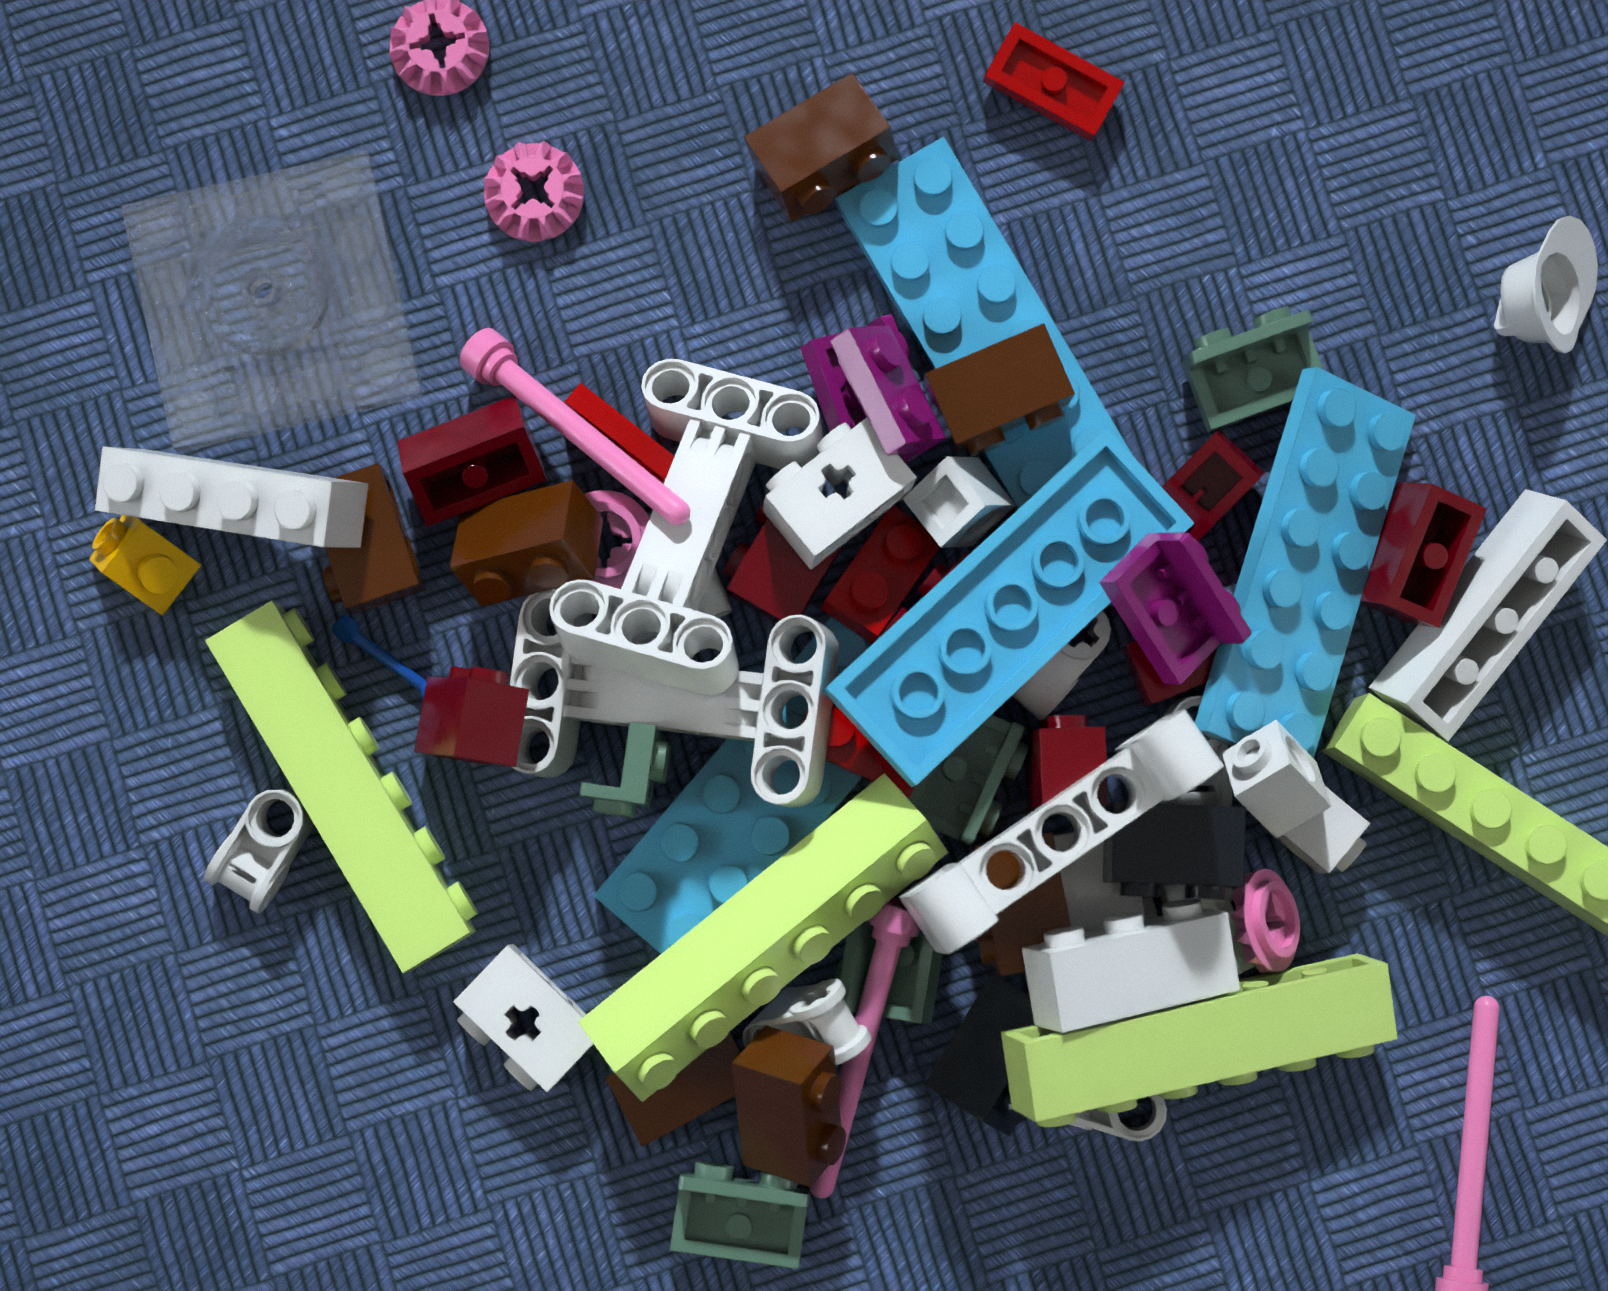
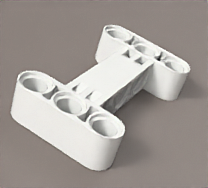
M666 359L658 361L648 368L643 376L641 387L652 427L659 435L680 442L664 485L689 505L690 517L682 525H673L653 510L621 589L590 580L577 579L570 581L556 590L551 598L549 610L560 643L569 655L579 660L699 695L712 696L723 693L733 685L738 676L739 664L728 626L715 616L698 612V609L755 463L783 469L788 464L796 461L802 468L821 453L816 446L823 439V432L817 404L810 396L800 391L679 359ZM670 396H685V398L676 403H663ZM733 411L745 413L740 418L733 420L721 418ZM792 427L806 429L801 434L795 436H784L781 434L786 429ZM586 613L597 615L595 620L586 626L576 627L570 625L579 615ZM655 631L659 633L650 643L643 645L631 643L633 637L640 632ZM712 648L721 651L718 657L709 662L702 663L692 660L693 656L703 649Z
M556 589L531 594L523 602L519 614L510 686L529 689L516 767H512L513 769L544 778L557 777L565 773L573 764L577 751L581 721L629 727V723L633 722L655 725L660 731L755 742L751 766V782L756 793L770 803L788 808H798L811 803L819 794L823 783L828 732L833 706L831 699L822 690L836 678L839 660V643L834 633L825 625L803 615H790L780 620L771 630L768 639L764 673L738 671V676L731 687L723 693L709 696L699 695L589 663L569 655L562 647L558 635L550 636L547 630L546 621L550 614V602ZM589 613L579 615L570 625L576 627L586 626L593 622V615ZM812 631L817 639L816 652L809 661L796 664L791 656L792 643L798 635ZM554 668L558 674L557 689L551 697L543 700L538 692L539 679L545 671ZM803 695L808 703L809 712L807 718L801 726L789 729L783 721L784 706L791 698ZM545 731L550 742L548 754L542 761L534 763L529 752L531 740L539 732ZM787 760H794L800 769L798 785L793 791L781 794L775 786L774 776L776 769L781 763Z
M1185 709L1177 711L1150 724L1115 749L1117 753L1115 756L961 861L944 865L900 895V900L935 952L950 954L994 925L999 920L996 914L1156 804L1180 797L1219 771L1224 765ZM1107 776L1120 779L1126 785L1129 792L1128 803L1118 814L1106 811L1097 799L1099 784ZM1051 814L1066 816L1074 828L1072 844L1062 852L1050 849L1042 838L1043 823ZM998 851L1012 854L1020 866V875L1017 882L1006 890L994 887L986 875L987 862Z

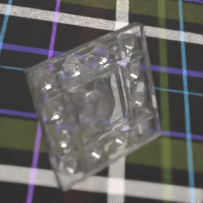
M367 150L121 205L173 449L177 452L424 397L372 160ZM272 286L271 292L266 297L257 298L264 288Z

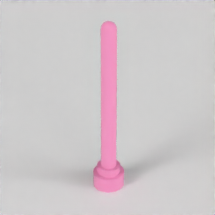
M485 328L475 333L466 342L461 351L459 362L461 368L481 384L503 385L669 523L682 525L688 521L690 517L689 505L518 366V358L514 354V346L494 329Z
M892 898L875 917L868 921L869 924L874 926L871 937L877 941L855 1020L858 1025L867 1027L871 1034V1041L858 1055L842 1063L839 1074L841 1079L839 1107L841 1127L845 1129L846 1142L839 1160L834 1165H829L812 1187H809L812 1195L820 1199L829 1197L835 1188L901 948L909 947L911 937H918L920 928L898 898Z
M1491 996L1479 997L1473 1007L1451 1265H1444L1443 1277H1436L1435 1291H1488L1489 1284L1482 1282L1483 1270L1477 1269L1500 1011L1498 1002Z

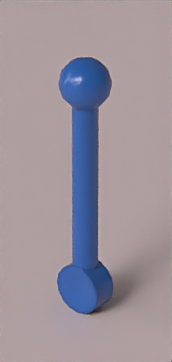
M345 615L340 616L332 625L334 635L345 643H351L352 641L420 691V697L423 701L426 680L362 634L358 624L352 618Z

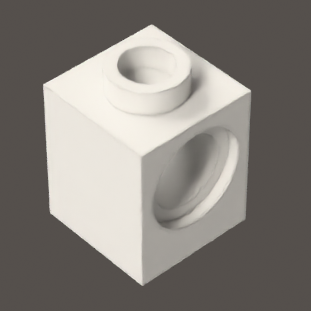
M947 456L903 498L904 502L940 548L972 547L1016 506L978 457Z
M1277 720L1244 737L1238 743L1222 752L1234 796L1276 839L1331 807L1317 762Z
M1326 786L1331 807L1277 838L1279 842L1318 874L1330 873L1334 867L1341 872L1346 870L1367 843L1360 836L1370 825L1366 819ZM1261 823L1259 824V825L1262 826L1266 831H1268Z

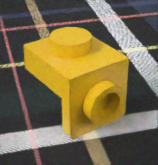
M122 515L119 520L115 517L110 519L100 529L92 544V548L95 551L90 557V561L101 573L162 616L201 567V564L145 524L139 517Z

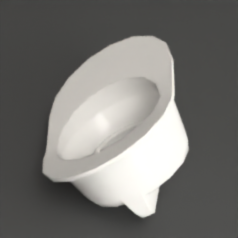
M1566 216L1556 220L1548 231L1539 252L1505 269L1501 279V299L1494 322V327L1499 335L1516 336L1517 339L1527 343H1549L1555 351L1562 354L1573 350L1579 328L1592 303L1597 287L1598 275L1596 248L1590 231L1580 219Z

